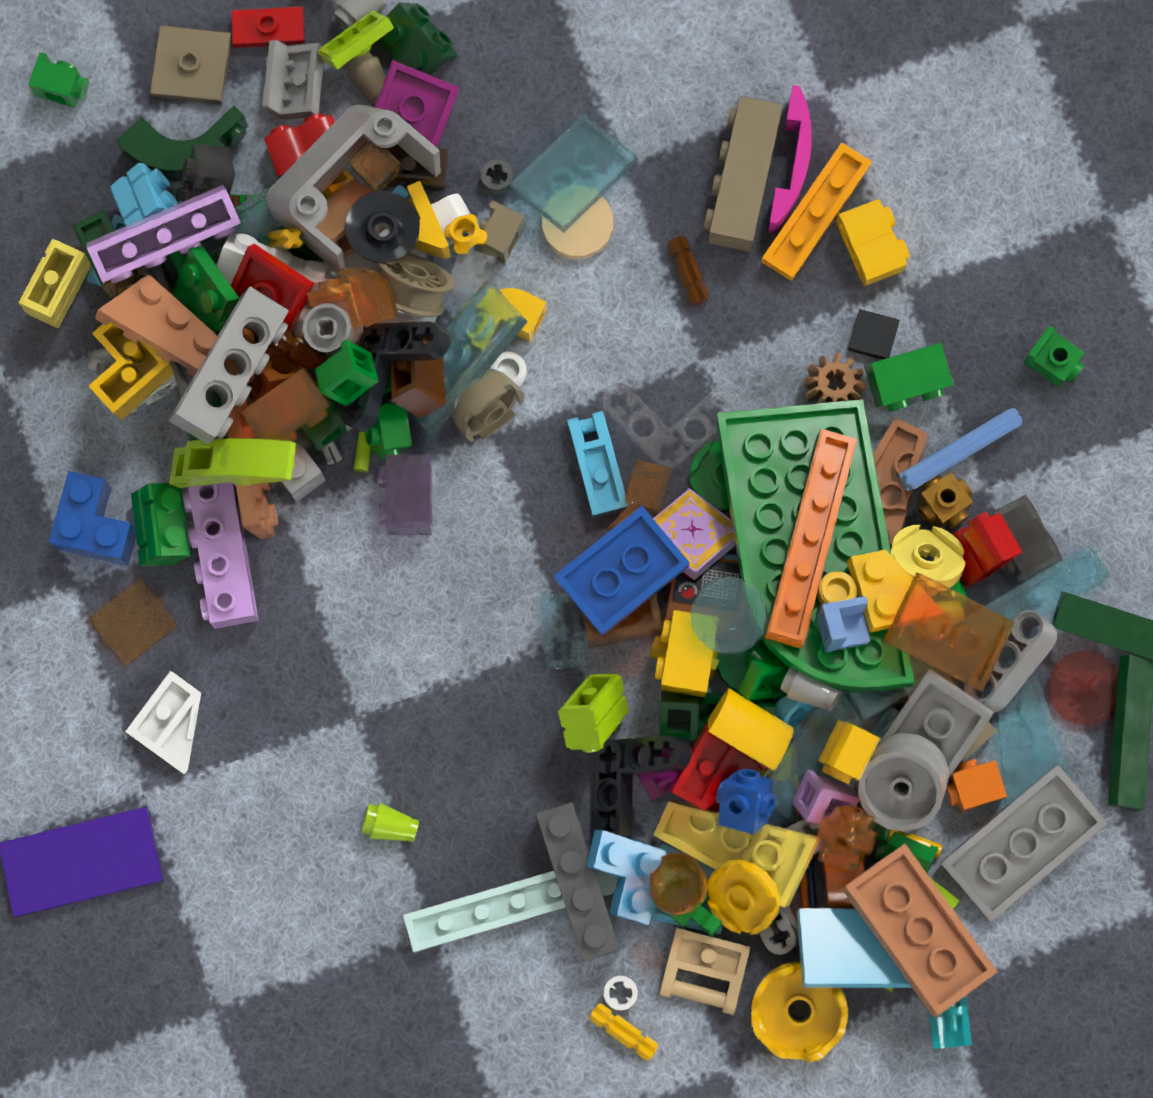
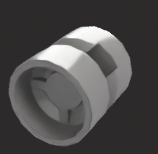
M324 303L315 306L308 312L303 323V334L307 343L317 351L331 357L342 349L340 343L345 339L358 345L364 332L362 323L357 316L334 304Z

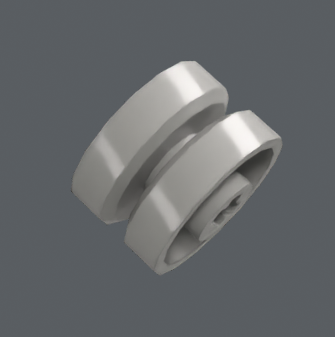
M900 733L887 736L877 744L859 781L858 795L862 808L874 822L887 829L905 832L923 827L934 819L943 802L949 775L945 756L933 742L920 735Z

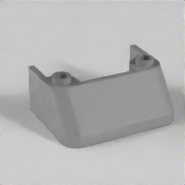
M355 105L347 109L278 179L266 195V203L270 214L285 228L300 229L302 233L299 239L340 275L346 271L342 249L316 227L324 220L328 211L327 201L322 192L353 161L351 158L357 152L360 154L365 149V144L369 141L381 148H389L397 144L435 177L441 173L439 149L399 115L389 110L366 105Z

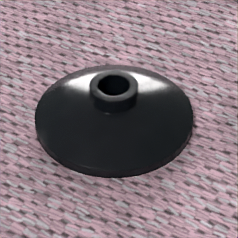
M376 191L362 196L351 206L346 217L345 231L349 244L362 258L375 263H391L402 259L415 247L419 238L420 222L415 208L407 199L393 192ZM379 227H386L389 230V234L381 237L375 231Z

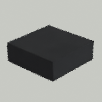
M859 309L848 351L881 360L889 358L900 320Z

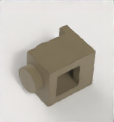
M492 200L489 205L491 218L485 217L479 226L481 230L486 231L487 241L483 245H479L476 254L491 263H495L496 259L506 263L525 228V216Z

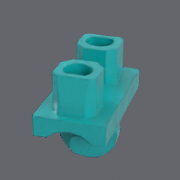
M966 996L935 1018L928 1011L932 1049L972 1046Z

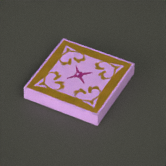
M690 488L653 518L690 562V566L683 572L693 580L697 579L736 545L732 520Z

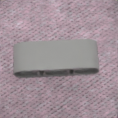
M1026 610L1019 613L969 675L965 682V693L995 713L1004 709L1053 648L1057 641L1056 628L1035 611ZM1040 625L1037 635L1029 639L1031 630ZM1016 655L1014 664L1006 668L1008 659ZM992 685L991 693L983 698L985 688Z

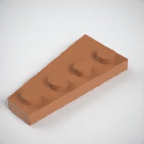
M149 274L99 308L95 319L104 325L110 322L124 330L123 336L137 343L140 340L156 349V356L168 363L174 361L188 369L187 374L192 377L196 374L217 338V335ZM224 360L225 370L231 375L238 376L240 374L238 364L233 360ZM255 373L251 375L247 385L254 380Z

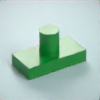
M761 648L752 651L746 659V665L749 668L738 692L746 700L782 698L787 696V693L780 689L790 668L779 658L772 659Z

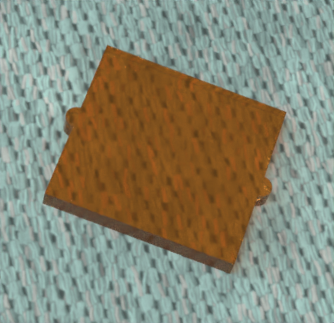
M141 578L89 618L104 637V645L111 646L126 666L178 626L162 606L163 600L156 598Z

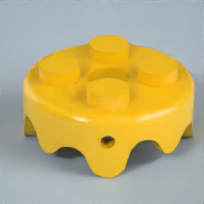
M801 962L783 964L771 970L756 988L751 1007L753 1031L756 1037L777 1057L804 1060L806 1062L817 1061L823 1058L842 1039L848 1020V1004L843 989L803 988ZM796 1000L807 1002L811 1008L809 1017L805 1020H795L792 1018L788 1011L792 1002Z

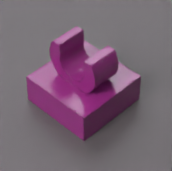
M667 751L662 752V757L670 758ZM679 771L638 774L637 776L651 801L654 802L670 793L668 790Z

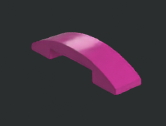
M792 85L785 126L786 131L799 132L790 190L775 188L768 229L769 233H776L796 206L805 183L812 145L811 120L804 94L800 86Z

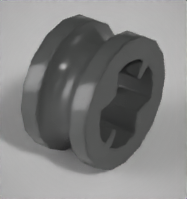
M501 159L488 161L481 170L483 187L494 195L506 193L513 184L511 166ZM495 169L502 170L503 176L507 178L504 182L500 180L499 185L492 184V178L488 176L490 172L495 174Z

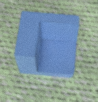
M866 596L822 604L816 619L825 652L869 643L870 636L863 614L868 605Z

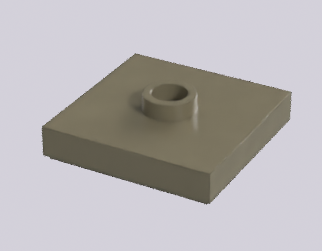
M160 26L150 89L151 97L223 104L232 43L231 33Z

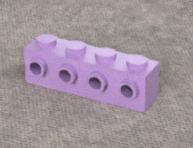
M222 185L86 243L102 283L111 280L112 283H117L132 276L131 270L143 265L146 266V269H149L167 261L166 255L179 250L181 254L189 251V248L201 246L200 241L208 237L214 236L215 239L225 237L235 232L234 226L241 224L226 188Z
M228 482L188 487V490L183 491V501L186 512H192L194 526L188 527L191 546L192 548H198L200 562L194 563L197 583L204 584L206 598L200 599L203 620H209L214 629L259 621L236 484Z

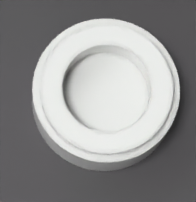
M513 352L500 353L492 360L490 369L505 373L518 387L524 382L527 375L525 361L520 355Z

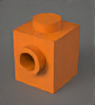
M976 759L958 764L956 772L952 773L949 777V783L946 788V795L950 805H957L959 813L1008 797L996 760L978 765Z

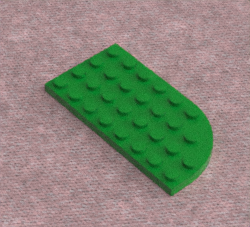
M863 399L717 413L715 421L743 594L751 621L759 636L776 657L789 668L835 689L865 692L912 687L915 682L904 625L869 633L870 641L866 645L825 652L816 615L822 606L818 596H816L802 649L765 638L821 429L857 439L821 580L825 575L834 571L844 572L851 576L847 561L852 556L887 550L891 555Z

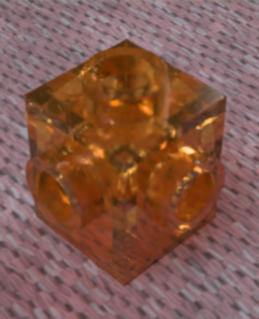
M837 805L829 817L824 816L820 823L817 837L823 841L818 860L856 872L865 859L866 853L871 854L875 844L877 832L871 830L874 816L864 814V811L856 806L845 805L841 807Z

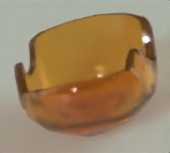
M678 852L662 856L658 868L650 873L651 899L661 911L670 915L679 916L693 912L700 906L707 894V876L694 857L685 853Z

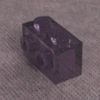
M386 455V466H379V488H386V501L379 502V525H385L388 535H432L433 463L431 455Z

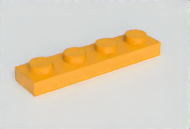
M841 142L766 251L761 262L792 282L871 167L872 161Z

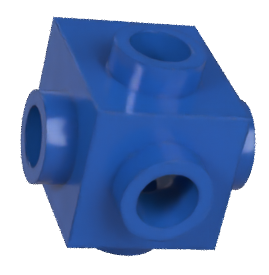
M741 769L737 770L725 781H722L717 791V803H720L718 825L752 835L760 830L768 822L775 806L776 797L775 794H772L773 779L760 776V773L755 770Z

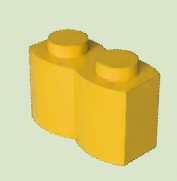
M877 199L838 214L836 220L838 229L863 287L904 272L907 266L906 260L910 258L909 251L904 240H897L892 230L896 223L889 206L883 207L881 201Z
M837 720L818 759V762L824 764L821 772L847 784L850 783L852 778L860 781L880 738L853 724Z

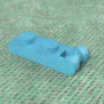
M603 411L592 413L591 418L579 420L578 417L568 419L567 424L592 517L596 518L629 509ZM596 431L597 440L584 441L583 434Z

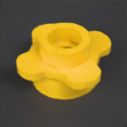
M466 214L455 218L444 229L445 236L453 241L454 250L457 254H467L471 247L477 244L483 245L487 241L486 231L479 228L477 217L473 214ZM464 232L469 233L467 237H464L462 234Z

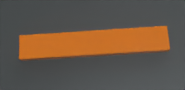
M821 429L819 432L768 623L766 639L801 649L804 645L857 442L855 438Z

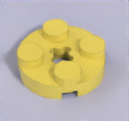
M920 525L908 526L899 531L894 537L890 549L891 556L928 596L934 595L936 591L945 590L955 585L959 581L965 566L963 559L964 549L959 540L942 528L933 526L932 530L929 531L919 530ZM921 556H932L934 559L933 561H927L921 558Z

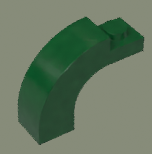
M232 106L201 136L190 140H173L160 134L141 117L116 140V143L121 152L133 164L144 163L152 171L157 168L164 174L167 180L190 181L216 173L233 161L227 146L229 144L235 146L246 135L245 129L248 127L244 114L238 108Z

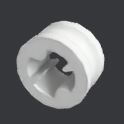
M626 976L613 977L604 987L605 1001L615 1010L623 1011L629 1009L637 1000L638 990L636 984ZM617 982H623L625 988H631L632 990L631 999L626 997L628 1002L622 1005L618 1004L617 998H610L609 995L611 988L616 989L614 984Z

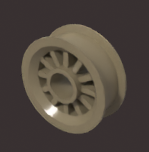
M411 253L395 262L377 263L379 265L378 273L369 279L368 288L380 301L411 315L436 317L443 314L445 304L442 300L445 292L452 290L454 287V280L446 270L432 261Z

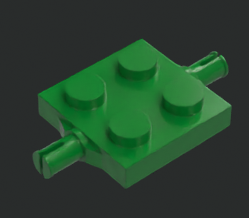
M203 246L189 248L186 257L179 250L168 254V259L178 271L177 274L179 276L172 295L218 336L240 298Z

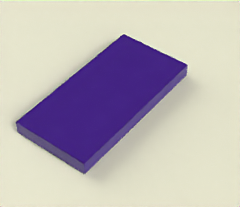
M148 807L0 842V854L13 917L16 918L164 881Z

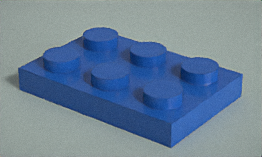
M641 506L554 575V579L597 632L603 636L690 566V562L646 509Z

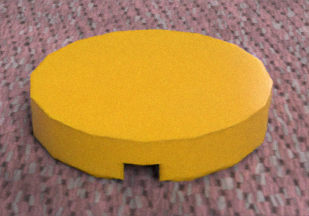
M744 860L727 861L711 874L706 883V892L708 891L709 896L707 903L710 911L722 922L723 926L732 932L740 934L743 931L751 932L749 935L758 934L768 928L779 913L780 896L776 884L766 871L754 863Z

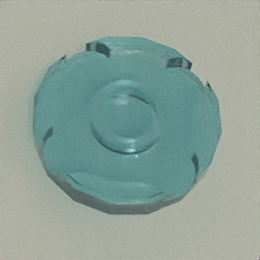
M735 577L718 578L705 585L691 608V625L698 639L712 651L725 655L742 653L753 647L764 635L768 622L767 605L761 593L748 582Z

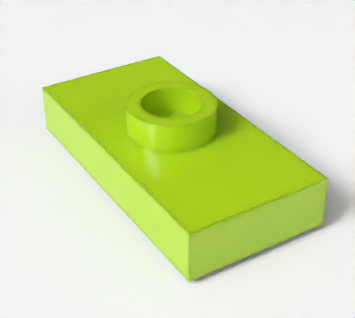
M370 11L321 47L317 53L324 63L337 70L352 58L366 54L371 49V44L394 27L388 17L376 11Z

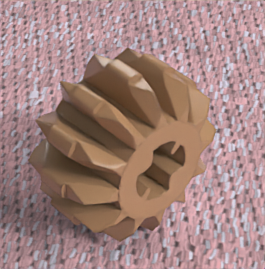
M839 353L834 354L832 363L824 355L820 356L818 360L819 366L810 364L807 372L812 377L804 378L803 386L811 389L806 393V400L813 401L819 399L817 404L862 400L859 393L866 390V383L859 380L864 374L863 369L851 370L854 364V359L851 357L847 359L845 364L840 363L841 356ZM834 378L841 381V390L838 386L835 391L829 389L830 381L828 379L833 382Z

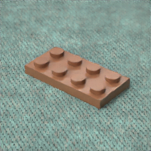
M249 394L241 407L234 405L228 415L233 419L227 431L228 439H264L261 432L257 433L255 421L260 419L259 405L255 398H251ZM272 483L246 486L236 485L242 526L259 539L275 537L273 526L278 525V515L275 505L273 503L269 504L267 490L272 489Z
M906 844L842 888L845 895L933 1018L939 1016L998 972Z

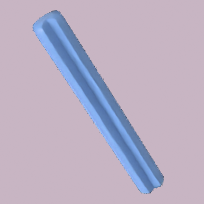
M1015 408L1004 411L900 473L899 481L907 491L916 489L1021 426L1022 418Z

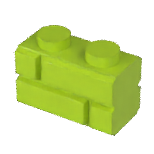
M590 674L560 708L558 713L561 726L565 728L563 735L567 748H570V750H582L586 753L599 751L604 747V743L609 736L618 729V725L629 712L626 696L622 695L625 690L620 675Z

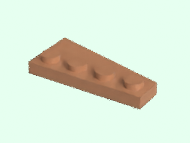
M895 417L873 453L890 549L894 537L903 529L914 489L907 491L903 488L902 483L899 481V475L922 461L928 442L927 432Z

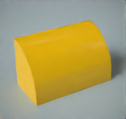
M729 688L708 718V731L773 771H775L783 758L793 735L792 726Z

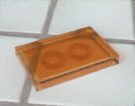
M916 572L883 642L976 690L983 691L1015 622Z

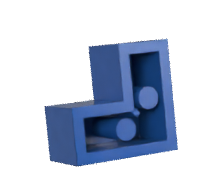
M68 471L49 543L54 548L68 553L128 566L136 533L135 527L131 523L104 517L112 489L105 479Z

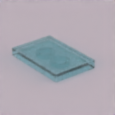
M583 114L510 183V189L564 233L637 163V155Z

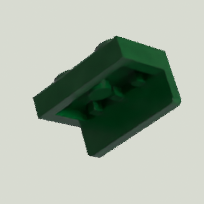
M399 2L386 16L394 28L378 39V41L394 61L431 76L444 61H453L458 56L451 47L453 45L452 40L443 31L436 29L430 21L431 15L422 5Z

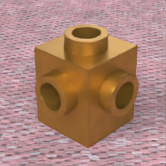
M951 472L944 478L937 475L921 486L923 492L916 501L919 505L917 509L928 525L933 524L938 528H944L949 525L953 529L969 517L967 511L973 504L970 498L973 496V493L962 478L956 479ZM946 492L952 503L943 502L941 493Z

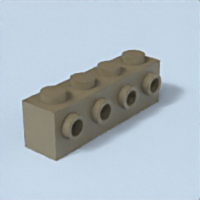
M740 96L738 108L730 107L726 128L732 129L730 142L723 141L719 156V162L725 163L723 175H715L711 196L717 197L715 210H707L703 230L710 231L709 244L751 252L780 123L782 104Z

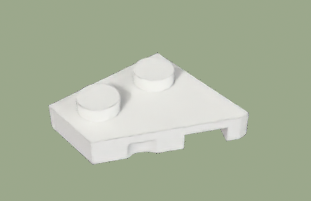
M170 671L125 732L185 774L190 760L201 692Z

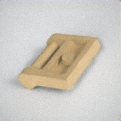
M676 928L659 996L670 998L671 995L723 1008V1013L734 1015L751 947ZM681 969L729 982L727 993L675 980L677 970Z

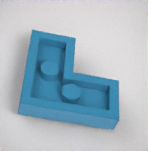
M595 830L586 868L618 877L609 915L637 924L649 925L666 850L607 831Z

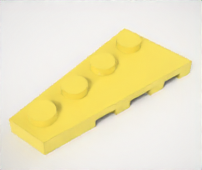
M676 800L668 802L653 834L654 836L715 870L727 861L744 860L756 864L766 871L776 884L780 896V906L785 908L790 905L821 839L820 837L765 824L752 835L718 825V811L711 809L704 811L694 805Z

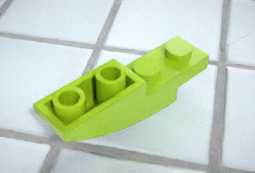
M236 438L213 439L208 445L201 440L187 441L186 447L174 448L169 484L185 488L228 482L239 486L290 481L294 467L296 443L281 440Z

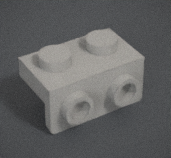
M271 40L269 42L268 55L266 57L265 87L262 92L263 108L280 119L306 118L319 114L324 62L317 52L323 47L322 45L312 43L287 47L278 40Z

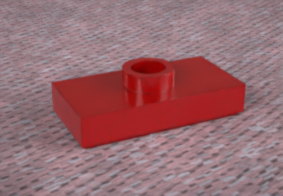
M303 7L232 10V43L234 48L267 47L271 40H278L284 45L305 44Z

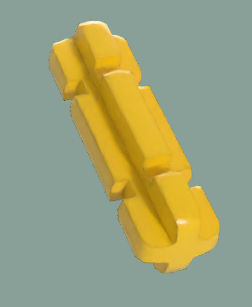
M298 228L269 231L266 236L271 240L268 246L272 248L277 247L281 250L299 248L303 243L299 239L302 232Z
M597 1004L589 1015L590 1021L600 1028L602 1026L606 1028L605 1032L629 1049L634 1048L637 1050L635 1052L637 1055L649 1061L657 1051L658 1043L648 1036L646 1038L643 1037L640 1030L619 1015L615 1017L611 1014L612 1010L605 1005Z

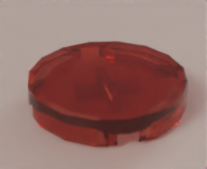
M1079 651L1067 655L1054 666L1048 679V696L1052 707L1063 719L1075 725L1092 726L1106 721L1115 713L1119 669L1097 652Z

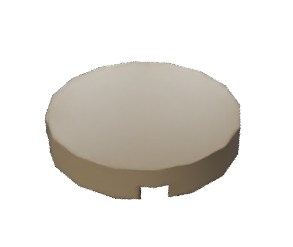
M584 187L568 188L557 193L547 203L542 214V233L547 243L558 255L569 259H587L608 245L613 233V213L608 202L599 193Z

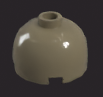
M484 369L474 373L470 371L463 374L455 384L456 388L450 400V413L456 427L470 442H473V436L478 434L482 439H485L516 415L512 408L516 402L522 406L524 393L512 379L501 371L495 369Z

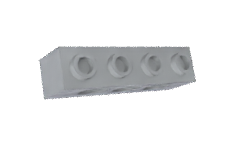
M249 287L241 295L168 421L207 445L216 436L222 439L233 422V419L228 416L234 405L241 407L252 387L247 385L253 373L259 375L270 358L265 353L271 341L277 344L287 329L288 324L284 323L283 320L289 310ZM244 328L252 329L257 334V344H251L244 339L242 334ZM224 360L235 361L240 368V374L238 376L229 374L225 370ZM206 391L216 392L220 396L222 401L221 407L215 408L207 403L205 398Z

